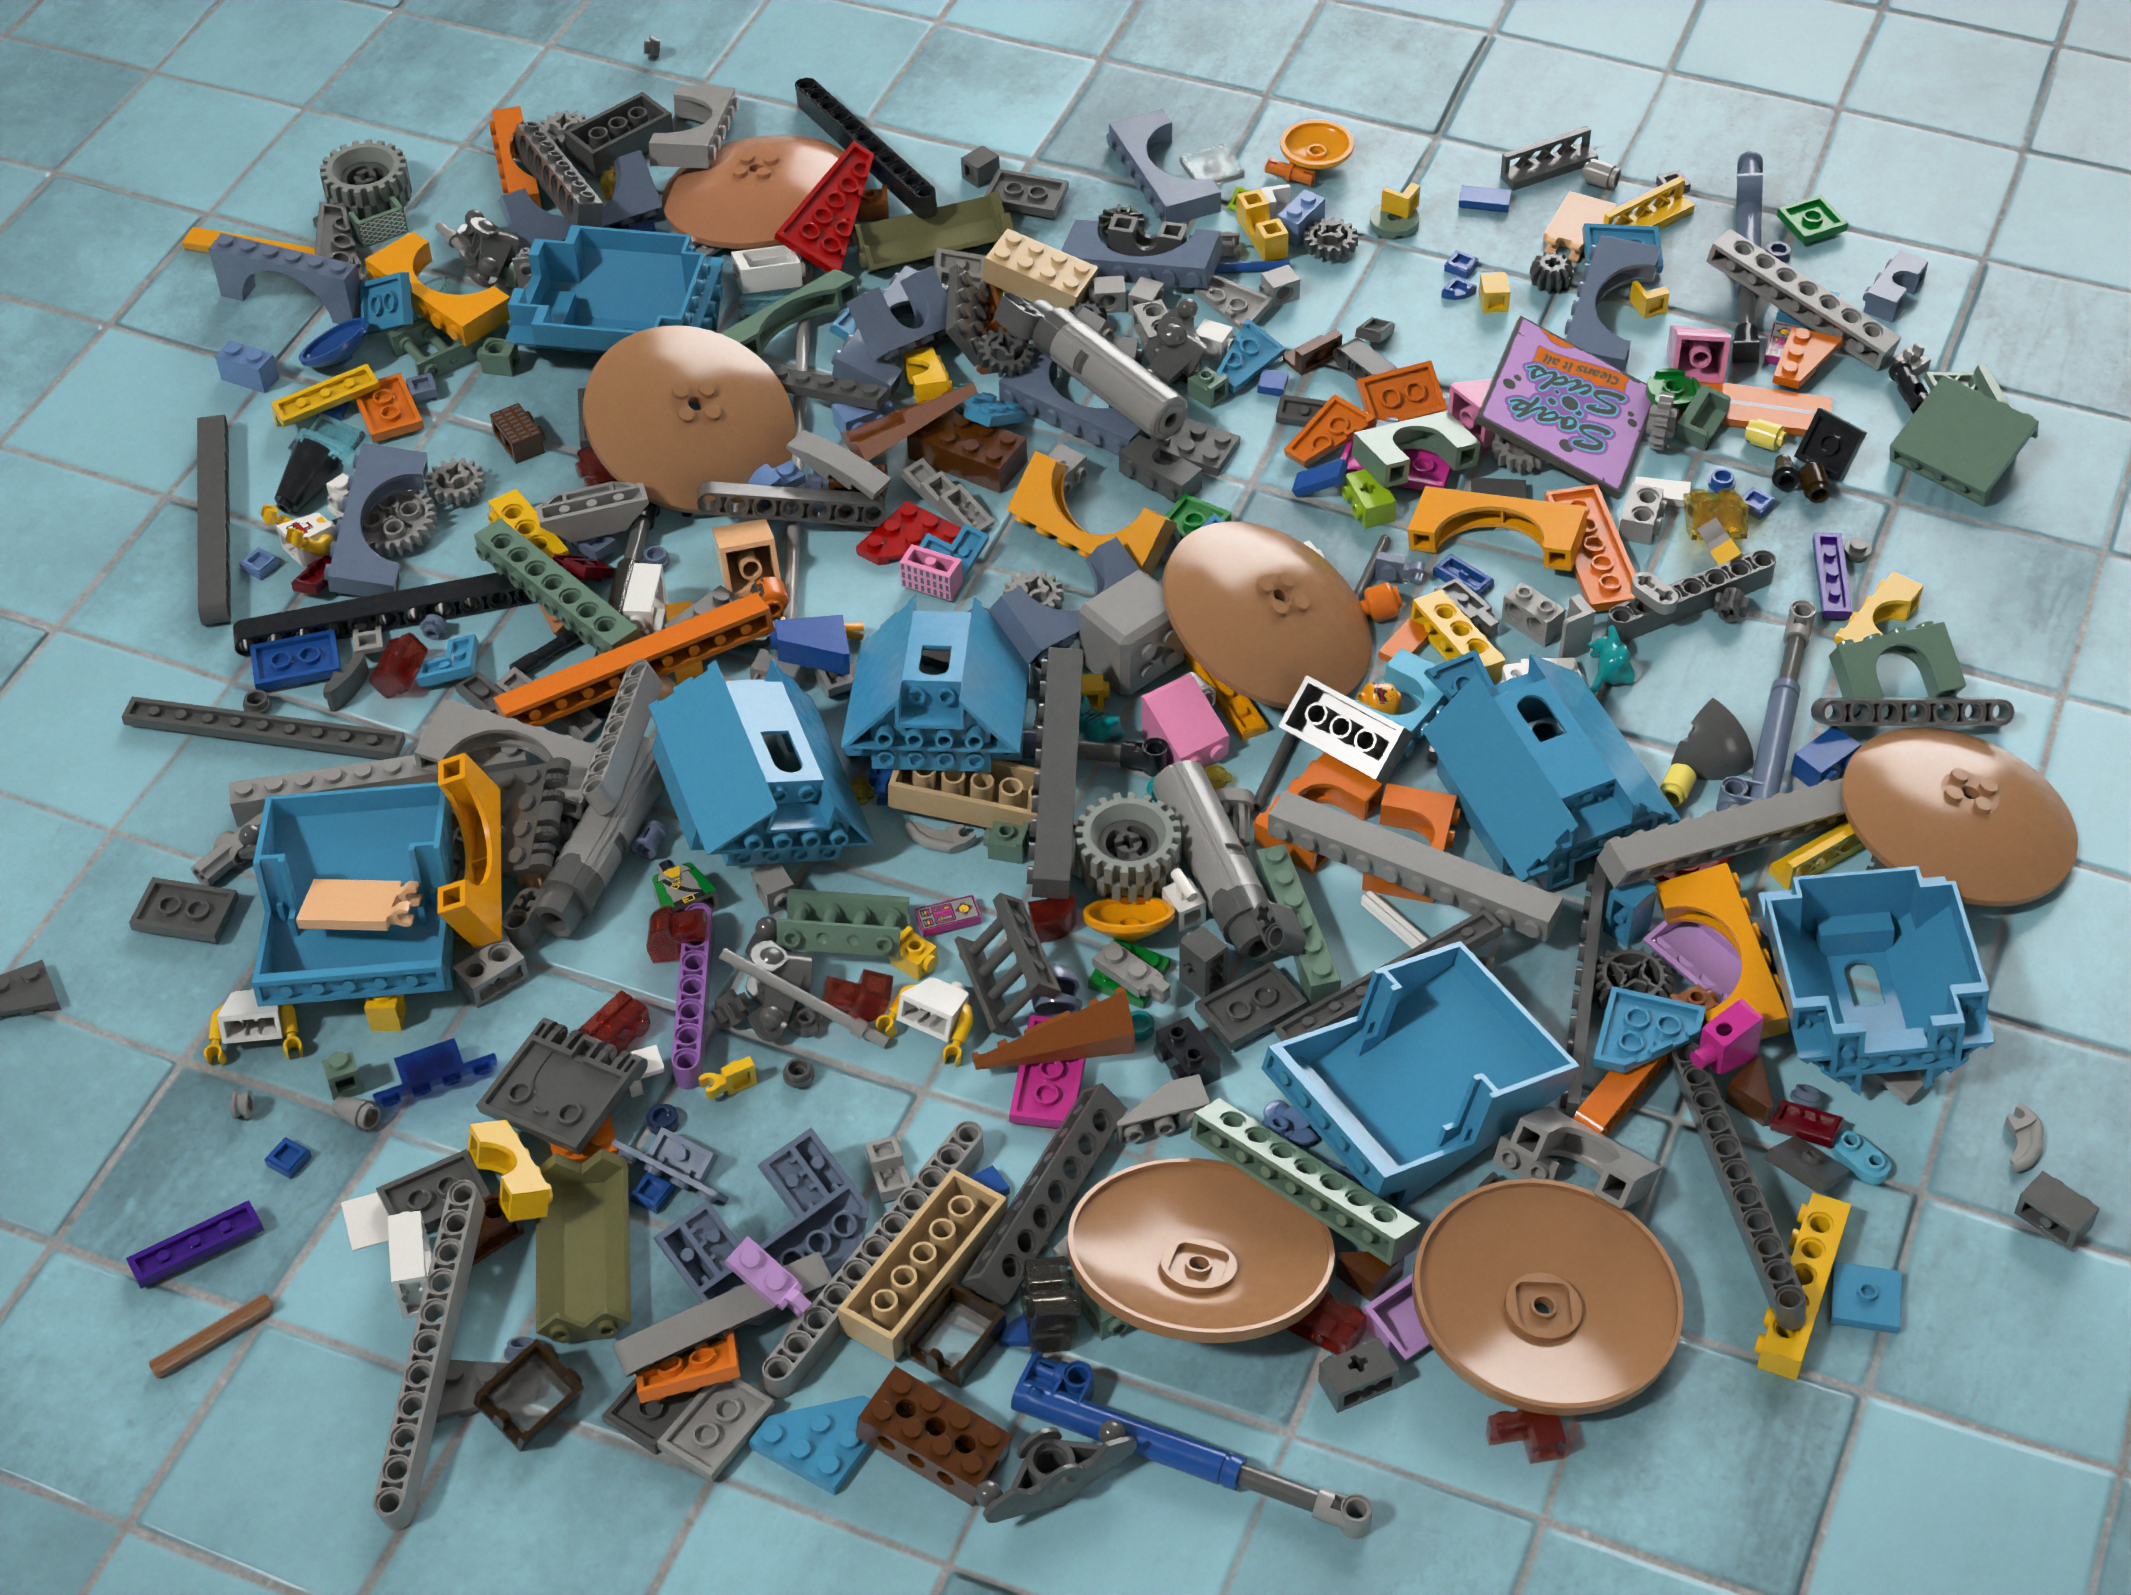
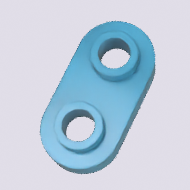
M1841 1131L1831 1148L1834 1158L1867 1184L1878 1185L1885 1182L1891 1169V1163L1887 1156L1854 1131Z

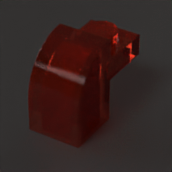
M1076 894L1069 895L1068 899L1047 898L1028 902V915L1040 943L1059 940L1073 930L1077 920Z
M668 905L652 913L649 918L646 948L653 963L680 960L681 943L705 940L707 915L704 909L674 913L671 905Z
M863 969L857 983L827 976L824 982L822 1001L849 1014L855 1019L860 1017L867 1022L875 1021L885 1013L889 1005L894 976Z
M1517 1408L1515 1412L1500 1411L1488 1416L1486 1437L1489 1446L1523 1440L1530 1464L1564 1459L1567 1440L1558 1415L1539 1414Z

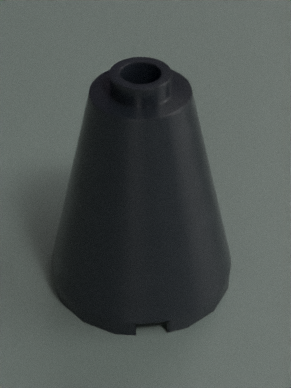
M304 438L302 442H300V439L297 440L274 497L277 508L286 514L298 513L327 487L326 484L341 475L344 467L338 457L335 460L328 454L331 450L317 441Z

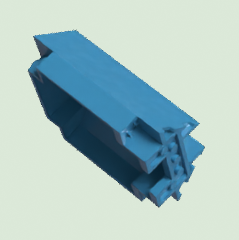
M571 225L565 241L535 238L528 254L532 275L526 290L524 288H514L508 302L511 327L504 342L523 346L524 348L604 355L609 348L627 336L654 327L690 326L710 331L717 330L720 300L723 298V285L721 283L724 258L709 257L705 253L696 252V246H692L691 235Z
M915 595L898 613L895 612L880 625V629L860 643L840 749H844L845 756H872V769L991 772L992 760H1022L1029 695V665L995 618L981 606L982 603L973 596L971 612L917 611ZM922 650L951 651L948 670L939 675L922 673L919 670Z
M1532 654L1529 655L1527 674L1512 677L1497 685L1486 687L1476 673L1422 730L1438 755V777L1449 794L1457 795L1456 805L1458 808H1461L1462 814L1500 873L1505 875L1514 872L1518 880L1522 882L1537 877L1546 891L1572 882L1574 879L1575 862L1601 853L1604 849L1603 845L1609 839L1616 836L1624 838L1638 830L1646 832L1664 823L1672 825L1681 821V818L1580 674ZM1553 715L1565 733L1540 742L1528 723Z
M772 658L766 678L763 680L725 681L717 661L714 660L707 665L708 670L695 679L690 676L673 688V694L662 701L656 699L648 705L657 727L652 753L690 851L705 850L707 855L721 854L726 866L837 860L839 859L842 847L877 845L814 700L808 694H805L799 685L787 673H784ZM781 734L788 752L796 753L801 769L793 773L778 769L772 761L762 735Z
M1919 866L1798 876L1792 878V890L1758 893L1798 1058L1807 1064L1812 1062L1820 1067L1821 1073L1838 1083L1843 1081L1850 1085L1851 1090L1859 1096L1861 1093L1862 1075L1919 1070L1924 1089L1926 1090L1935 1084L1933 1080L1935 1077L1946 1070L1951 1073L1969 1061V1054L1977 1048L1984 1047L1986 1049L1995 1043L1987 1016L1990 991L1956 881L1946 882L1945 876L1922 878ZM1854 963H1864L1871 966L1876 972L1884 1004L1854 1006L1845 969Z

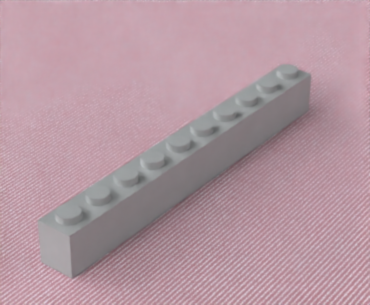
M513 747L485 748L468 755L485 774L529 766L527 752ZM415 755L230 782V806L238 828L245 825L257 814L263 813L266 796L438 782V776L417 770Z
M1842 778L1834 781L1827 779L1812 787L1801 786L1795 791L1786 794L1785 792H1779L1771 798L1764 800L1757 798L1742 806L1734 804L1720 812L1712 810L1694 819L1686 817L1672 825L1664 823L1650 831L1638 830L1624 838L1616 836L1605 842L1603 845L1604 849L1596 859L1615 889L1837 827L1847 821L1841 799Z
M1283 791L1268 814V834L1279 840L1287 841L1305 850L1328 857L1333 861L1354 867L1361 872L1382 878L1389 883H1395L1415 893L1431 897L1443 904L1464 910L1471 915L1486 908L1502 927L1513 929L1530 938L1546 942L1560 918L1563 897L1288 791Z

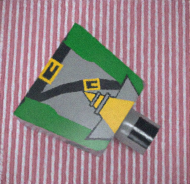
M665 860L658 865L657 871L659 874L652 877V883L666 931L683 925L685 909L693 903L708 905L711 908V913L719 910L717 890L693 863L686 862L675 866L672 860Z

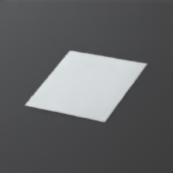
M377 1192L341 1202L352 1251L389 1241L388 1214Z

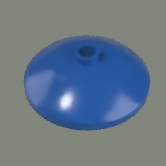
M358 317L336 325L308 344L300 353L299 361L302 365L308 367H329L337 363L339 365L346 364L353 358L352 354L361 346L368 332V322L365 318Z

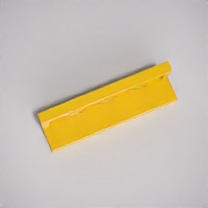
M1679 176L1604 213L1603 224H1612L1613 219L1619 216L1614 224L1659 226L1660 230L1694 213L1695 204L1683 196L1685 179ZM1675 189L1674 194L1669 196L1672 190ZM1655 198H1657V199L1655 200V202H1654L1651 206H1649V205L1651 204V202H1652Z
M364 364L271 402L273 420L277 427L282 425L284 428L380 388L379 381L369 365Z
M1847 820L1770 864L1768 873L1786 890H1792L1793 877L1818 875L1862 850L1865 846L1859 840Z

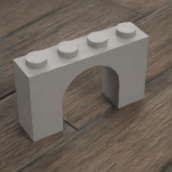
M1546 1106L1520 1117L1508 1145L1534 1161L1556 1155L1588 1166L1601 1175L1593 1194L1620 1209H1624L1649 1196L1661 1169L1657 1164L1551 1106Z

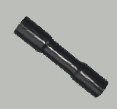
M565 630L539 649L529 652L511 663L509 669L511 670L513 667H516L526 675L562 650L577 644L581 639L574 631Z

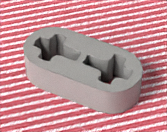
M1639 572L1633 576L1631 593L1637 599L1659 614L1667 615L1676 610L1678 594L1673 588L1649 572Z

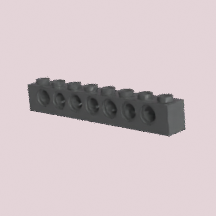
M536 122L516 124L514 152L534 178H536L537 182L571 225L601 227L603 202L543 127Z
M1103 1083L1082 1090L964 1277L962 1283L971 1289L976 1296L988 1303L994 1302L1000 1306L1007 1305L1014 1300L1018 1293L1016 1289L1021 1281L1031 1273L1033 1269L1032 1263L1037 1255L1047 1247L1048 1237L1063 1221L1064 1211L1077 1198V1190L1082 1182L1092 1174L1093 1164L1106 1151L1109 1138L1117 1131V1121L1124 1116L1127 1108Z

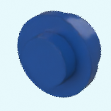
M1717 469L1709 476L1708 486L1717 493H1728L1735 488L1736 480L1730 470Z

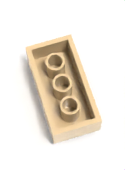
M1007 228L985 257L982 281L1031 302L1044 299L1056 308L1063 307L1069 310L1070 306H1077L1078 302L1084 304L1089 298V288H1093V277H1097L1098 267Z

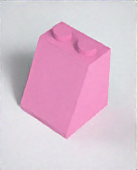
M1670 325L1667 345L1669 368L1682 370L1685 372L1684 376L1691 380L1693 376L1698 382L1724 383L1731 335L1723 328Z
M1492 379L1455 382L1450 386L1448 412L1481 442L1480 451L1484 453L1492 448L1495 433L1475 423L1474 420Z
M1191 673L1142 696V737L1145 740L1157 737L1167 742L1168 765L1190 760L1196 761L1205 767L1229 755V734Z

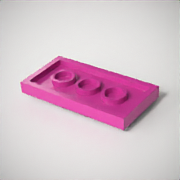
M1353 439L1346 443L1341 457L1348 465L1345 474L1364 469L1351 456ZM1423 449L1401 450L1410 458L1408 482L1395 486L1422 491L1425 486L1446 487L1452 468L1442 458L1433 452Z
M1030 1015L1027 1029L1052 1017ZM1086 1058L1019 1065L1009 1113V1122L1059 1128L1080 1094Z

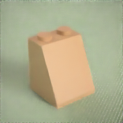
M766 519L712 528L716 555L724 586L727 590L739 598L750 595L751 586L757 580L768 576L781 579L775 540Z

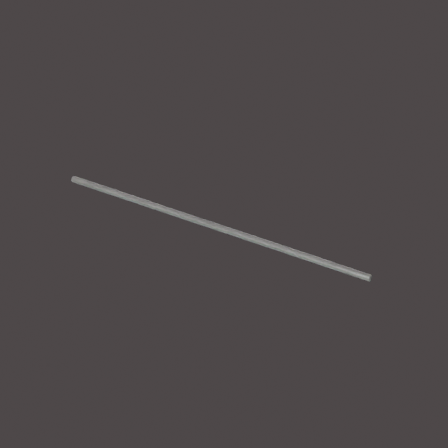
M801 256V262H804L806 276L802 277V284L805 286L812 282L813 263ZM811 317L798 321L795 370L808 371ZM794 395L795 437L803 430L806 431L807 397ZM792 453L791 461L804 473V462ZM794 501L789 502V507H795L798 505V503ZM788 521L785 588L789 602L783 611L785 619L797 618L801 522Z

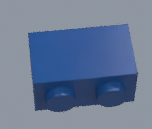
M1833 726L1794 754L1791 774L1808 787L1815 786L1827 779L1830 781L1838 780L1843 775L1853 754L1861 747V744L1838 727Z

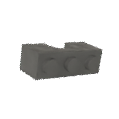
M1113 214L1108 227V248L1128 256L1141 257L1166 253L1187 241V224L1163 221L1158 234L1149 235L1140 229L1138 217Z
M1140 435L1119 451V472L1141 483L1146 488L1161 494L1168 500L1176 503L1184 493L1193 497L1202 489V468L1183 458H1180L1171 465H1160V446Z

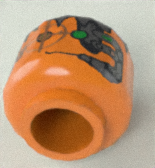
M770 576L763 577L751 586L750 594L758 593L770 608L772 618L778 617L783 613L784 607L788 604L789 600L785 584L781 579Z

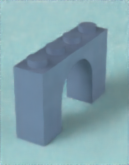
M933 266L918 271L900 281L913 308V328H908L896 320L880 287L865 292L846 303L873 361L884 357L885 361L899 355L898 350L900 349L903 353L917 347V342L921 346L935 339L933 335L937 334L938 338L948 335L945 331L948 296Z

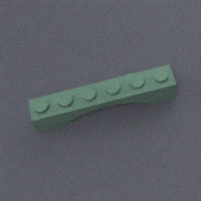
M833 269L719 334L737 341L760 357L763 355L764 349L770 340L788 326L815 315L840 311L846 308V303L858 296L856 279L842 271Z
M1281 844L1256 850L1255 873L1268 899L1271 902L1291 907L1305 933V947L1299 955L1293 957L1301 989L1305 999L1308 1001V1006H1311L1341 989L1340 976L1286 845Z

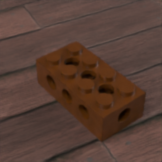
M896 1365L858 1417L856 1429L857 1438L972 1507L977 1502L975 1498L977 1486L982 1481L991 1480L1009 1454L1013 1437L1011 1433Z

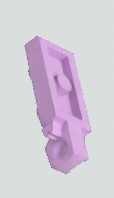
M749 1236L741 1242L724 1262L728 1268L773 1308L777 1306L783 1310L787 1306L800 1317L812 1304L800 1292L803 1286L797 1282L798 1280Z

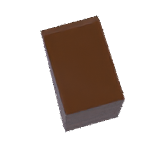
M1757 1055L1729 1082L1725 1102L1760 1125L1769 1126L1774 1106L1762 1057Z
M1367 1251L1337 1252L1336 1276L1370 1302L1383 1294L1403 1275L1404 1258L1389 1266Z

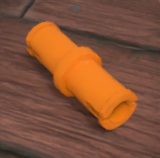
M1269 157L1265 166V173L1283 177L1288 182L1293 180L1312 187L1316 178V171L1298 167L1292 162L1288 164Z

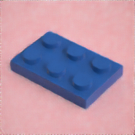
M334 629L250 645L256 690L266 691L329 679L334 671L341 672Z

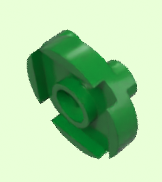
M1665 368L1656 371L1655 376L1648 378L1645 392L1649 401L1655 405H1658L1662 391L1674 393L1673 408L1679 409V412H1685L1698 392L1700 384L1693 376L1692 380L1684 376L1685 372L1682 370Z

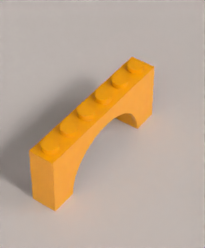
M413 231L364 259L368 280L398 272H409L412 285L411 305L413 310L420 317H424L437 329L443 330L453 340L459 341L464 346L470 345L510 320L508 310L510 296L495 286L477 293L454 295L435 291L418 280L421 271L433 261L429 242Z
M1035 451L1007 508L1008 511L1015 514L1014 520L1026 526L1029 523L1036 525L1035 531L1044 536L1050 537L1051 534L1057 536V543L1069 549L1072 546L1079 548L1078 554L1085 558H1088L1097 546L1117 537L1140 570L1151 577L1177 523L1155 511L1143 508L1139 516L1120 531L1105 535L1090 534L1075 522L1065 503L1064 478L1068 466L1048 455Z
M1425 486L1408 527L1409 550L1436 553L1438 548L1455 534L1480 527H1501L1516 530L1535 540L1543 550L1544 568L1571 571L1587 529L1586 506Z
M462 753L438 761V786L448 798L455 812L463 838L465 875L463 880L438 887L437 914L469 944L477 948L502 940L501 789L466 753Z
M1726 862L1655 883L1657 887V900L1666 924L1693 922L1710 927L1723 935L1731 943L1740 958L1742 971L1737 986L1724 1002L1705 1011V1025L1742 998L1764 1018L1760 1040L1789 1032V1017L1785 1001H1782L1779 995L1782 992L1777 974L1771 975L1768 968L1772 966L1767 949H1761L1758 941H1761V934L1757 923L1751 924L1748 916L1751 915V909L1747 898H1741L1738 892L1741 890V884L1737 873H1731Z

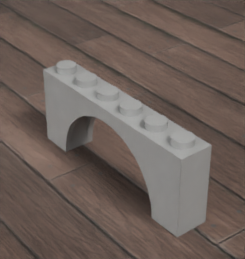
M678 85L673 94L675 117L692 119L703 124L679 132L653 133L649 141L650 166L709 169L712 160H716L717 150L721 149V141L725 140L726 131L730 130V122L734 121L735 112L739 110V97H735V88Z
M443 699L414 754L417 770L438 776V761L462 753L469 755L478 750L491 747L522 749L538 756L545 763L551 758H566L571 761L569 775H567L568 782L566 786L558 787L556 790L558 789L565 793L564 801L561 802L563 805L562 814L580 820L589 805L588 801L581 794L580 788L597 743L584 742L570 735H561L548 731L541 726L535 727L522 723L515 718L502 717L485 709L479 710L466 706L459 701L453 702Z

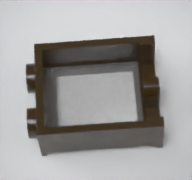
M950 1281L905 1336V1357L961 1389L967 1377L1002 1335L1003 1330L1007 1326L1006 1312L994 1302L988 1303L976 1296L968 1287H960Z
M538 1339L534 1340L476 1392L473 1402L520 1452L576 1399H579L584 1388L579 1374L572 1368L566 1369L558 1361L559 1357L556 1351L548 1344L543 1345Z

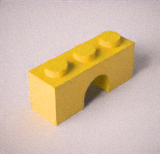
M1256 189L1237 194L1236 219L1262 260L1275 261L1288 257L1289 233L1279 218L1270 219L1269 202L1262 191Z

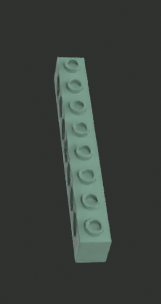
M501 518L474 534L477 545L475 551L482 561L489 562L498 574L505 575L515 588H521L533 602L537 601L542 605L550 616L554 615L567 630L574 631L583 643H589L596 649L599 655L640 639L637 626Z
M1219 1098L1194 1112L1190 1139L1389 1266L1415 1250L1420 1228L1419 1222Z

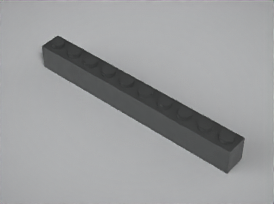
M1049 647L1048 659H1042L1041 676H1047L1046 681H1040L1039 698H1045V703H1039L1038 721H1044L1043 726L1037 725L1036 743H1042V749L1036 748L1035 766L1041 767L1040 772L1034 771L1033 789H1039V795L1032 796L1031 813H1037V818H1031L1030 836H1035L1036 841L1029 842L1028 860H1034V866H1028L1026 883L1032 885V897L1068 899L1083 667L1082 649Z

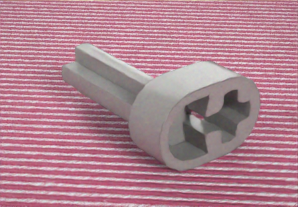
M1220 788L1215 792L1227 816H1232V826L1243 848L1244 846H1250V814L1254 810L1253 792L1244 788Z

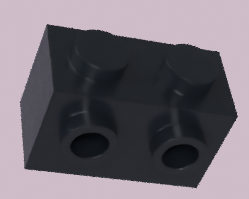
M1189 1016L1156 1031L1154 1053L1159 1062H1165L1170 1069L1173 1080L1199 1074L1203 1085L1206 1086L1221 1078V1059Z

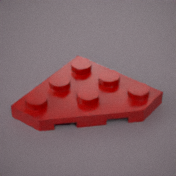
M906 501L883 524L878 526L856 546V553L876 565L889 564V560L902 559L911 544L919 546L927 533L952 545L961 527Z

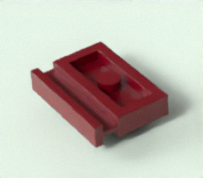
M554 554L553 560L566 571L571 572V575L580 581H587V578L597 582H601L602 578L614 579L617 569L603 562L587 559L588 556Z

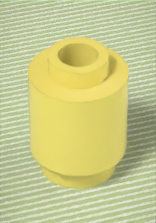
M1752 419L1747 425L1745 440L1750 441L1751 445L1777 451L1779 447L1783 448L1785 445L1787 432H1784L1783 425L1762 419Z
M1677 763L1669 767L1660 785V790L1672 807H1678L1686 802L1696 782V773L1685 764Z

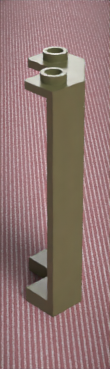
M996 191L989 193L987 196L937 207L938 213L931 218H920L914 213L863 225L855 224L850 241L852 246L857 248L861 267L865 268L866 273H872L934 258L936 248L961 252L994 244V242L1000 239L1007 228L1014 231L1010 212L1004 213L1000 193Z
M603 1148L582 1164L555 1153L539 1166L545 1182L551 1185L553 1199L548 1204L547 1217L536 1218V1333L563 1344L611 1339L631 1324L628 1159Z

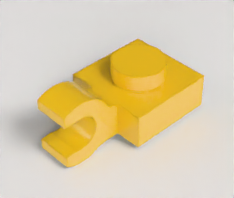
M750 1056L733 1061L727 1066L722 1067L721 1074L709 1072L698 1077L701 1088L713 1085L705 1089L707 1099H714L725 1091L730 1096L757 1084L755 1064Z

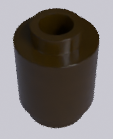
M1810 462L1802 466L1798 473L1800 476L1799 482L1805 497L1814 503L1826 500L1830 495L1831 485L1824 466L1817 462Z

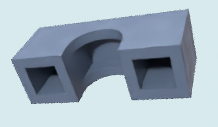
M1901 250L1894 259L1890 258L1884 272H1879L1873 286H1868L1863 295V301H1866L1864 312L1892 323L1903 309L1906 292L1914 295L1924 282L1928 260Z

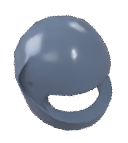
M1050 964L1061 992L1054 999L1035 994L1030 999L1034 1011L1047 1017H1054L1067 1010L1070 1013L1080 1011L1083 1002L1075 997L1080 987L1076 974L1064 965Z

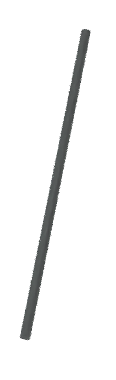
M1387 535L1380 537L1356 586L1354 593L1359 601L1363 600L1364 591L1369 587L1375 575L1378 552H1386L1391 542V538ZM1287 731L1256 792L1254 811H1261L1296 739V736Z

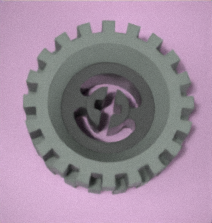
M372 139L365 140L363 144H359V140L353 141L352 146L341 145L340 151L334 149L330 152V157L325 156L322 160L323 165H320L319 169L326 203L345 205L347 215L348 212L353 211L358 219L361 220L392 209L389 197L395 196L403 208L406 206V201L411 199L412 186L406 158L400 148L396 149L394 144L389 143L385 146V141L378 140L375 144L372 142Z
M1120 792L1112 794V800L1107 801L1104 796L1097 799V807L1092 804L1086 807V815H1080L1078 826L1075 829L1076 867H1078L1079 877L1081 879L1085 878V885L1090 890L1097 886V894L1105 897L1107 892L1111 893L1112 900L1120 901L1121 896H1128V902H1137V895H1143L1144 900L1152 898L1153 890H1156L1159 894L1162 893V888L1166 886V883L1171 884L1174 882L1170 876L1171 872L1176 868H1180L1181 825L1179 820H1175L1174 811L1172 809L1165 811L1166 804L1161 800H1158L1155 804L1152 803V796L1144 794L1143 799L1136 798V792H1128V798H1121ZM1114 847L1115 857L1109 853V851ZM1142 847L1145 848V849L1148 851V852H1147L1145 855H1143V856H1142Z

